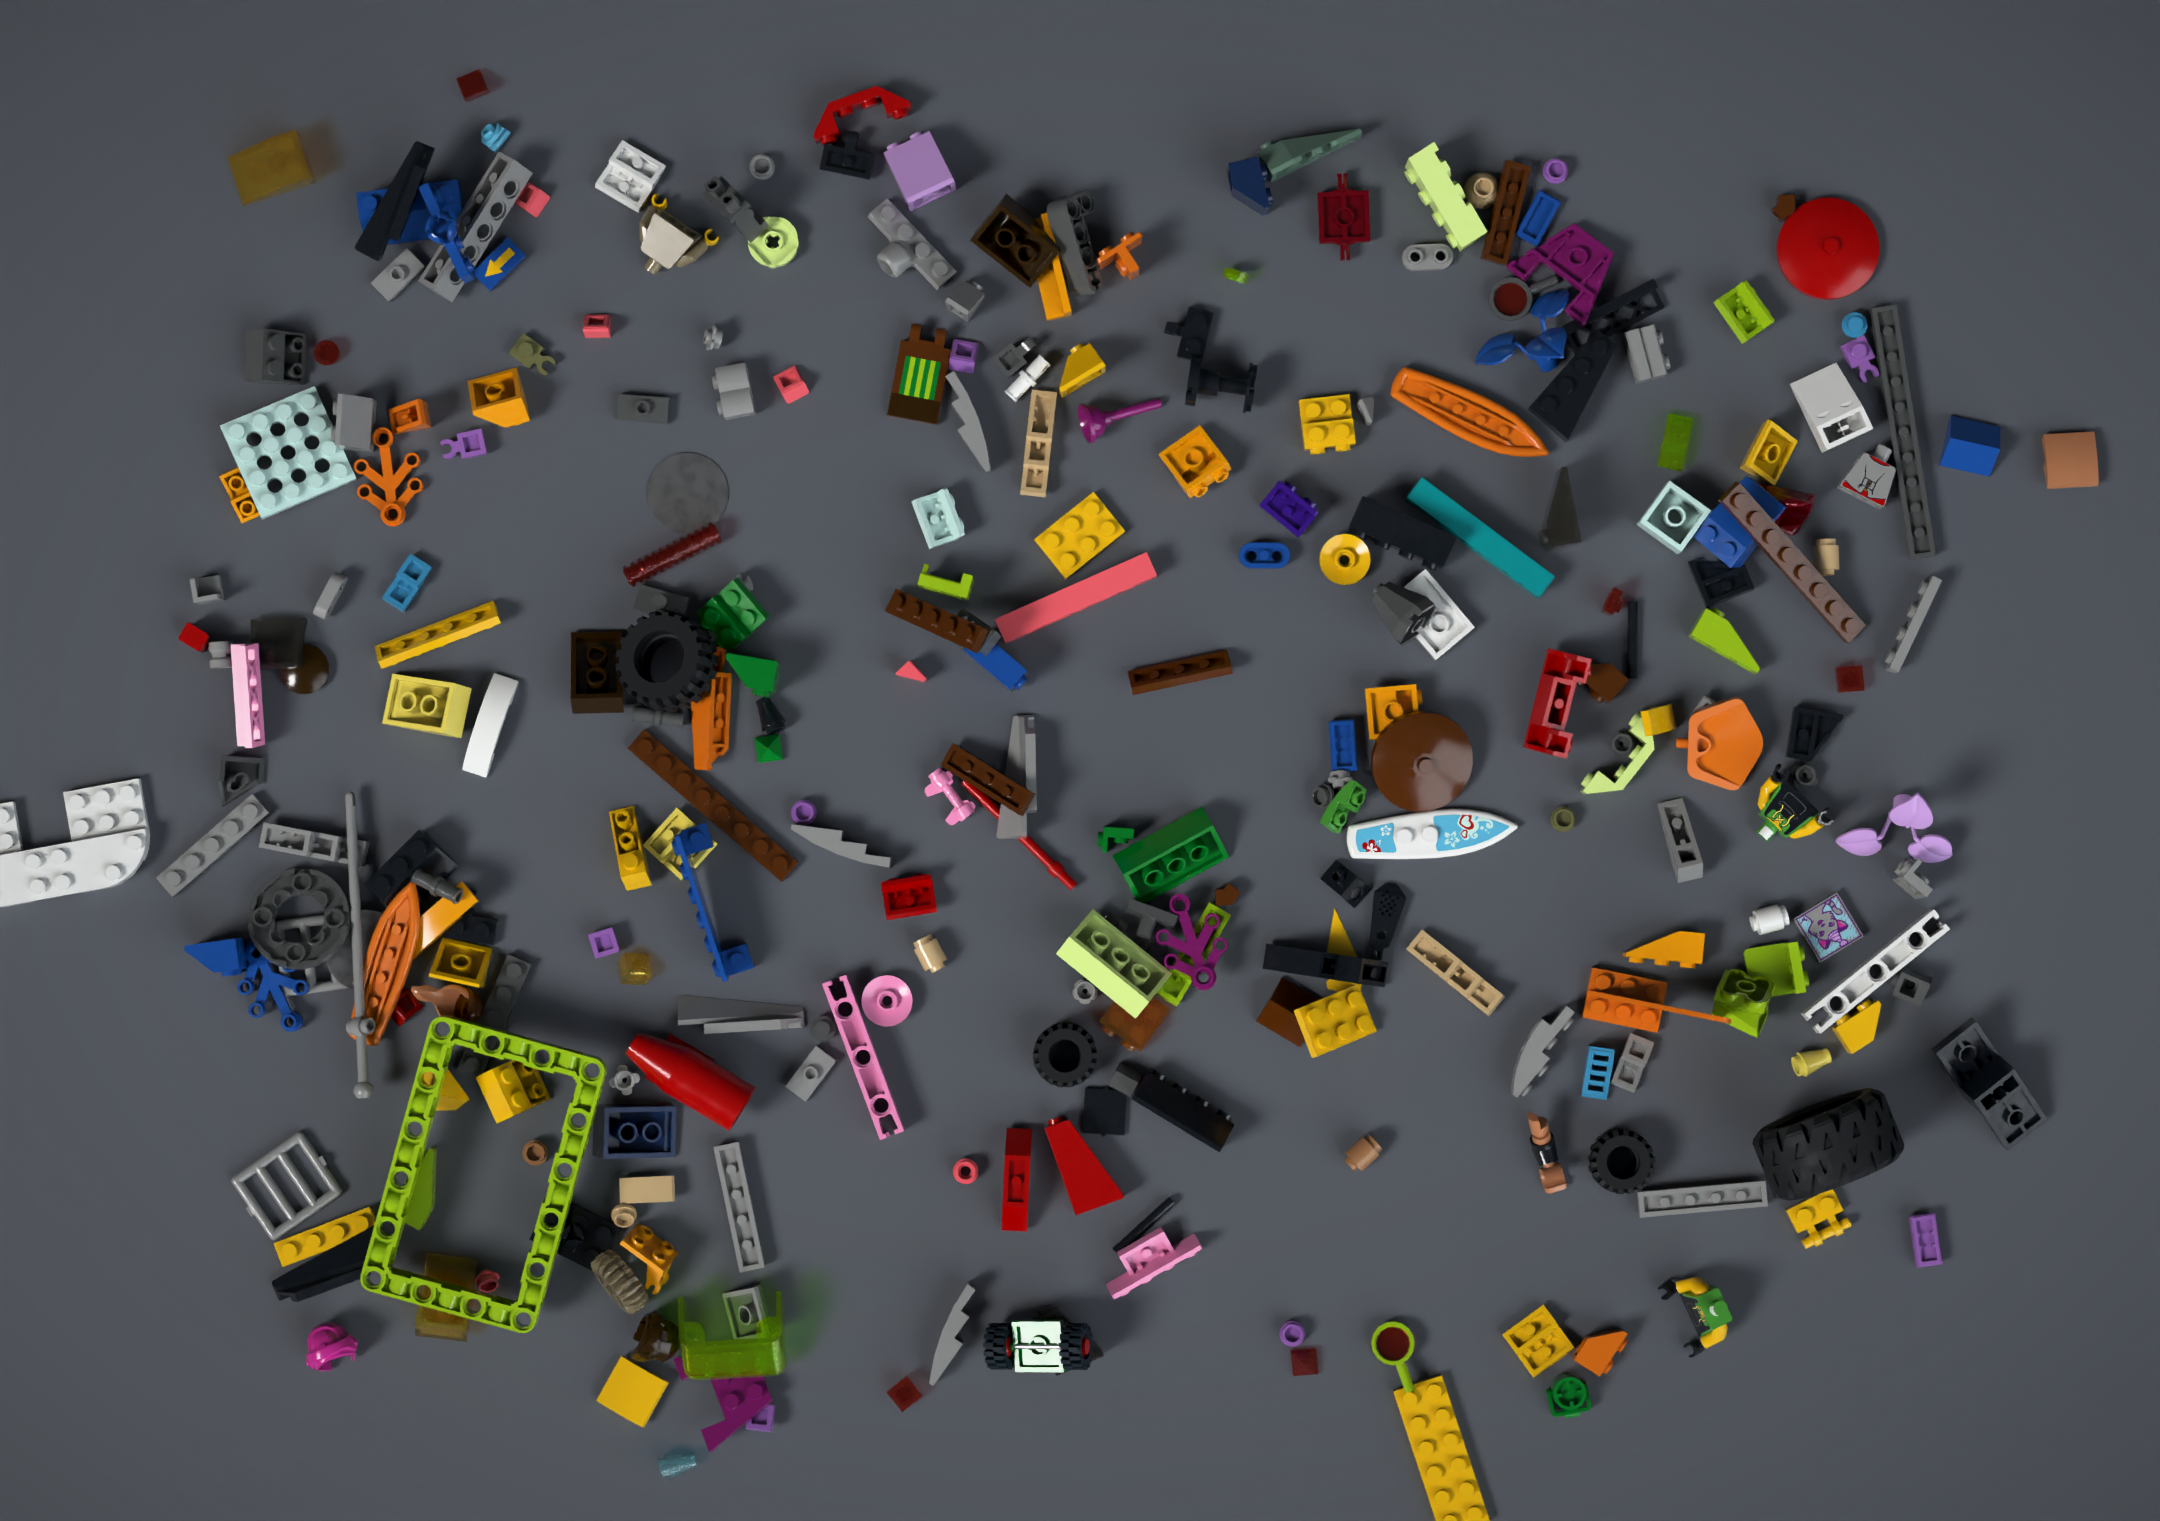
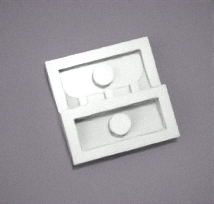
M622 140L610 157L609 164L595 183V188L639 213L658 183L666 165Z

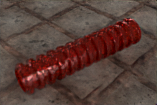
M710 522L708 527L702 526V530L698 531L696 529L692 535L688 533L686 538L681 537L680 541L677 542L675 540L672 545L667 544L665 549L659 548V552L653 551L651 556L645 555V559L641 560L639 558L637 563L631 562V566H624L623 572L629 584L635 587L637 582L643 583V579L649 580L651 575L656 576L658 575L657 572H664V569L667 567L668 569L672 568V564L678 565V561L682 560L684 562L686 557L692 558V554L696 553L698 555L700 550L706 551L708 546L714 547V543H721L722 539L717 528Z

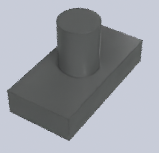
M640 584L633 609L646 613L654 611L662 613L664 610H671L685 615L690 598Z
M1131 898L1125 910V913L1142 918L1136 935L1145 939H1151L1156 924L1173 930L1178 918L1175 914Z

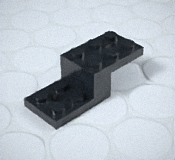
M1972 1017L1932 1048V1051L1965 1100L1981 1113L2001 1145L2007 1151L2047 1120V1117L2016 1070L1999 1056L1977 1021ZM1969 1047V1052L1961 1057L1962 1051ZM2014 1112H2017V1117L2013 1120H2010V1116Z

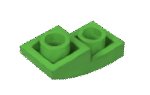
M1354 780L1349 781L1328 805L1320 823L1331 832L1340 834L1342 826L1346 823L1348 812L1358 813L1360 806L1365 800L1367 790Z

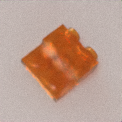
M1153 997L1135 1019L1113 1001L1099 1020L1103 1024L1100 1029L1112 1038L1115 1034L1124 1039L1121 1044L1130 1051L1134 1052L1138 1049L1141 1052L1170 1009Z

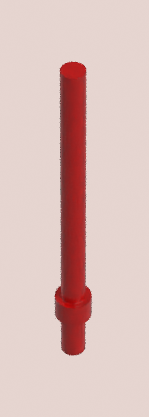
M963 781L961 784L999 821L1000 807L985 793L968 782ZM1028 835L1026 838L1018 839L1048 868L1047 872L1053 878L1057 877L1070 891L1078 884L1063 870L1065 867L1058 860L1055 862Z

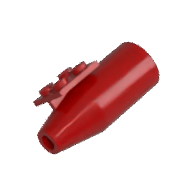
M638 1032L626 1051V1055L646 1074L644 1078L656 1084L667 1095L728 1131L736 1123L756 1088L713 1062V1058L671 1033L666 1040Z

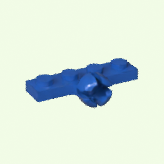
M428 183L419 186L418 188L431 214L425 225V231L428 233L429 239L436 244L445 246L459 278L464 283L474 280L472 271L475 268L468 256L464 257L461 249L464 248V244L457 233V223L448 211H443L440 203L444 201L438 188L433 189Z

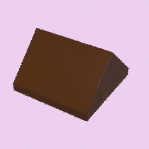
M1281 978L1256 1022L1300 1047L1305 1039L1293 1010L1319 999L1288 980Z

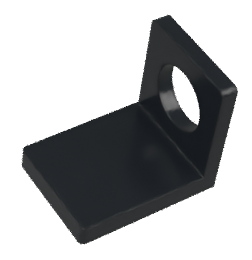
M1335 860L1320 878L1353 908L1371 890L1358 876L1338 860ZM1361 887L1359 895L1351 898L1352 892L1356 888Z

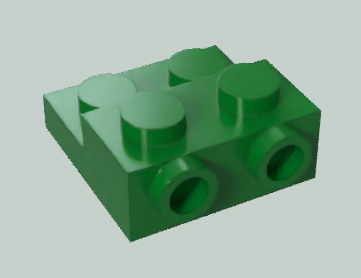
M738 577L732 580L718 595L709 600L697 612L700 616V624L705 629H711L717 636L715 640L718 646L722 649H727L729 652L742 644L770 617Z

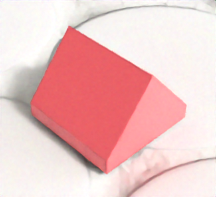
M585 315L583 323L585 338H611L610 315Z

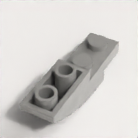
M1564 1005L1549 1024L1540 1018L1524 1041L1512 1076L1511 1094L1517 1098L1519 1095L1524 1097L1533 1086L1530 1083L1536 1075L1540 1077L1549 1067L1547 1061L1550 1058L1542 1051L1544 1049L1549 1051L1558 1040L1555 1037L1561 1029L1565 1031L1574 1021L1571 1016L1575 1012L1568 1006Z

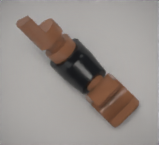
M1528 1112L1531 1148L1538 1165H1543L1544 1167L1539 1169L1544 1191L1547 1194L1564 1190L1567 1188V1183L1561 1163H1555L1559 1159L1554 1135L1549 1130L1548 1121L1544 1117H1537V1114Z

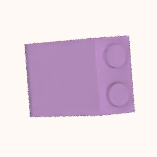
M923 130L918 131L910 136L911 140L902 144L900 141L887 146V151L883 152L910 211L956 190L955 181L930 131L926 133Z

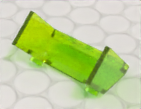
M776 1291L777 1316L763 1318L758 1323L756 1328L757 1338L705 1341L703 1327L697 1322H688L687 1303L683 1297H678L679 1340L683 1370L686 1376L692 1380L776 1376L781 1374L786 1368L785 1307L782 1292Z

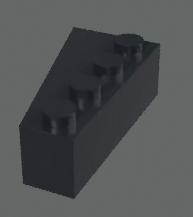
M1599 330L1590 337L1528 408L1533 415L1565 443L1569 440L1617 347Z

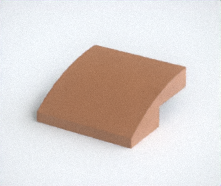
M2094 432L2043 434L2042 445L2045 458L2043 467L2047 489L2098 486V458Z

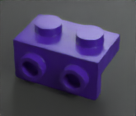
M1278 481L1259 507L1299 538L1319 512L1315 510L1317 505L1307 497L1304 499L1300 498L1296 494L1298 490L1288 481H1285L1284 484Z

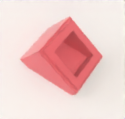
M527 182L516 199L515 204L532 216L538 217L550 200V196L535 185Z
M795 365L773 376L787 404L809 393Z
M911 661L905 663L895 673L897 676L923 683L927 681V677Z

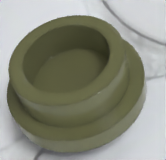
M1558 807L1551 813L1550 823L1555 830L1567 832L1574 827L1576 816L1570 808Z

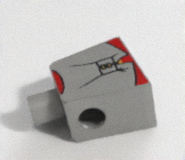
M1878 444L1873 456L1865 452L1860 454L1836 488L1879 510L1884 508L1896 472L1895 467L1886 463L1892 450Z

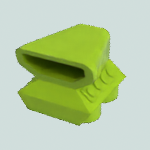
M1725 969L1714 996L1712 1015L1732 1019L1731 1024L1728 1025L1758 1038L1768 1017V1003L1774 992L1775 984L1762 976H1747L1744 971L1739 969Z

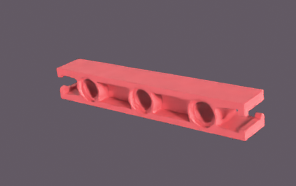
M1147 552L998 617L995 619V622L1005 644L1154 579L1157 577V574Z

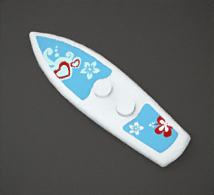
M1455 808L1436 809L1349 825L1347 830V847L1350 856L1357 859H1428L1458 856L1493 845L1515 831L1518 825L1506 818L1484 811Z

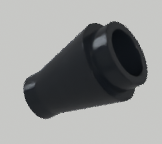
M770 696L769 698L763 697L756 701L762 731H765L767 736L783 731L786 728L784 725L786 721L771 701Z

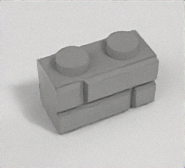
M1655 324L1630 330L1623 334L1636 384L1661 378L1668 374L1667 369H1670L1669 358L1667 354H1662L1660 345L1664 344L1663 335L1660 329L1656 330Z

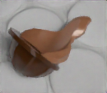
M425 984L421 986L413 985L411 987L413 995L418 1000L434 1004L439 1016L449 1015L476 1023L482 1015L483 1006L481 998L468 986L453 984L444 986L441 989H435Z

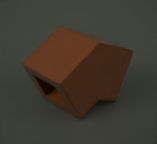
M1778 195L1776 198L1777 205L1771 212L1780 223L1795 211V195Z
M1227 883L1223 889L1215 890V906L1232 905L1241 892Z

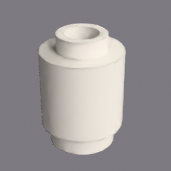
M1776 904L1753 910V916L1749 917L1752 930L1757 931L1759 935L1782 930L1784 926L1790 924L1784 905L1778 906Z

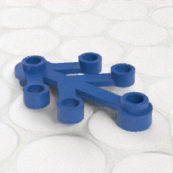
M250 942L245 950V956L249 961L244 980H241L237 986L240 994H252L255 990L253 982L258 969H260L263 978L255 1003L249 1006L248 1012L250 1016L260 1018L265 1015L266 1001L269 992H271L282 1015V1028L288 1032L300 1030L304 1022L303 1017L299 1012L291 1010L280 985L292 989L297 995H305L310 990L309 982L306 980H296L273 972L269 964L270 961L262 954L258 958L255 957L254 950L256 947L253 942ZM283 968V970L286 972L296 971L294 969ZM245 982L250 986L248 992L243 990ZM299 983H303L305 986L303 992L298 990ZM256 1005L259 1006L261 1009L260 1014L258 1015L254 1013V1007ZM289 1017H291L294 1020L292 1026H289L287 1024V1019Z

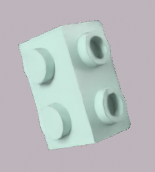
M947 488L917 498L911 502L929 549L955 541L965 535L963 521L958 517L955 509V500Z

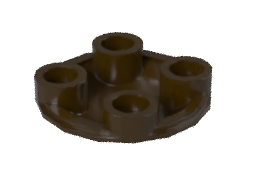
M298 644L289 648L282 655L279 662V676L282 683L290 691L298 694H310L319 690L328 681L329 663L320 648L310 644Z

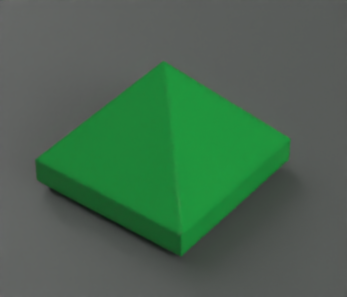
M780 734L754 738L758 763L783 760Z

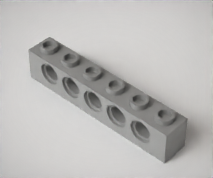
M501 152L497 153L455 221L458 228L457 233L464 244V248L461 249L464 257L468 256L474 267L533 174L516 160ZM444 245L439 246L418 280L424 286L450 302H453L464 284L459 278Z

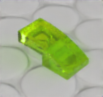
M1668 413L1663 440L1659 450L1658 467L1682 472L1693 418Z

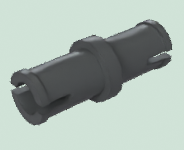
M634 705L631 721L654 723V726L657 727L661 724L682 728L685 712L669 713L666 710L660 712L652 708Z
M417 869L412 876V883L428 890L435 897L441 896L454 904H458L463 897V889L445 882V878L441 876L435 877L422 869Z

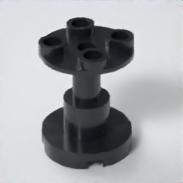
M1192 354L1185 405L1195 406L1197 394L1217 397L1218 392L1245 395L1243 413L1251 412L1254 389L1249 388H1254L1258 365L1250 363L1247 380L1221 377L1220 371L1201 369L1202 356Z

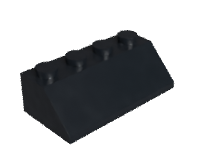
M1364 496L1360 499L1348 526V529L1352 530L1351 535L1365 540L1366 537L1376 541V546L1385 550H1389L1390 547L1399 551V556L1411 561L1413 557L1423 561L1422 566L1434 571L1436 568H1443L1457 539L1452 534Z
M1146 1070L1131 1095V1099L1220 1153L1235 1125L1231 1122L1232 1116L1220 1109L1217 1113L1208 1108L1210 1103L1199 1096L1194 1100L1186 1095L1189 1090L1178 1083L1171 1086L1165 1082L1167 1077L1160 1072L1153 1070L1150 1073Z

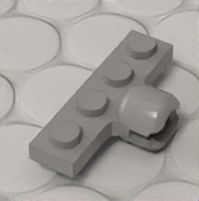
M888 199L884 200L869 213L868 218L890 242L877 256L879 266L887 275L898 277L909 267H914L936 290H939L955 276L957 271Z

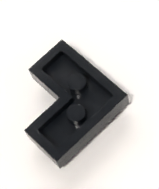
M471 890L473 894L476 896L477 890ZM474 905L448 928L442 937L494 945L498 920L473 916Z

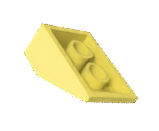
M392 674L382 724L462 738L472 688L451 682Z

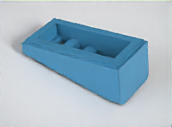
M1588 1046L1581 1091L1582 1097L1607 1100L1615 1049ZM1594 1055L1607 1056L1606 1061L1593 1060ZM1592 1065L1605 1066V1071L1591 1070ZM1590 1075L1603 1076L1604 1080H1590ZM1588 1085L1601 1086L1602 1092L1588 1090Z

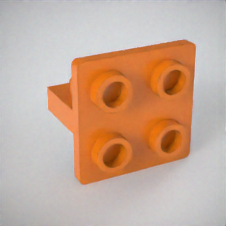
M1132 231L1120 239L1121 243L1115 248L1110 245L1100 251L1097 259L1099 270L1115 261V266L1123 278L1128 276L1131 281L1139 276V267L1129 251L1142 243L1143 236L1141 232L1134 234Z

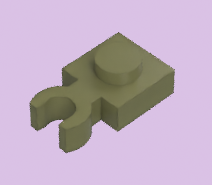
M524 333L508 353L529 369L536 364L538 371L544 376L549 374L543 369L545 362H551L553 365H556V361L552 357L541 355L545 348Z

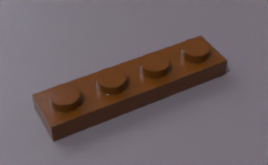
M1510 160L1504 161L1480 259L1502 266L1507 265L1531 170L1530 166Z
M1227 650L1128 671L1133 695L1233 674Z
M952 743L941 763L942 767L1018 815L1024 816L1035 796L1034 792L957 744Z

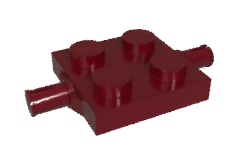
M1342 173L1337 174L1338 189L1331 192L1317 193L1319 244L1340 246V261H1345V251L1346 261H1350V245L1370 243L1369 190L1355 191L1348 189V174L1343 173L1342 183Z

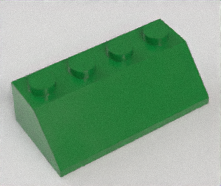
M1203 807L1194 810L1112 855L1137 901L1144 904L1229 858Z

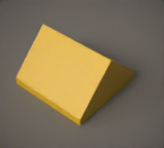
M1766 420L1762 423L1739 469L1775 486L1798 441L1773 421Z
M442 938L429 977L478 988L484 987L492 948Z

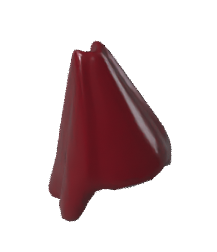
M1758 483L1786 506V509L1775 523L1784 533L1792 536L1796 535L1802 524L1808 519L1813 509L1816 495Z

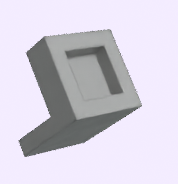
M220 575L189 578L193 603L203 605L225 601Z

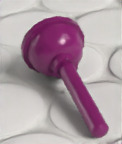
M1159 398L1110 412L1108 410L1101 411L1100 408L1094 405L1079 404L1077 411L1081 430L1086 441L1089 444L1094 443L1097 438L1104 434L1106 426L1111 425L1112 421L1161 408L1162 402Z

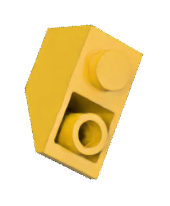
M1870 999L1863 1001L1856 1006L1858 1011L1851 1015L1847 1012L1836 1021V1025L1831 1027L1847 1053L1853 1054L1874 1040L1881 1009L1879 1000L1871 1002Z

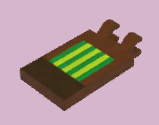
M912 323L909 341L901 340L887 416L938 425L946 382L945 376L948 372L951 349L944 348L947 330L937 328L935 340L930 342L920 340L922 325Z

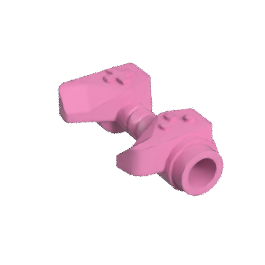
M940 767L928 776L931 784L925 788L926 796L929 797L943 792L954 806V809L945 820L949 825H955L959 821L962 822L975 812V804L968 800L962 801L951 785L954 782L952 779L953 775L949 771L945 772Z

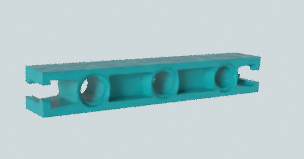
M1421 477L1405 500L1447 532L1456 536L1459 541L1537 599L1555 578L1554 575L1423 477Z

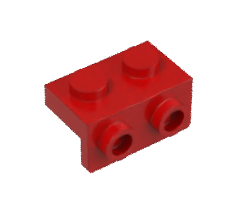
M919 873L909 878H890L887 881L881 882L887 920L937 912L931 874Z

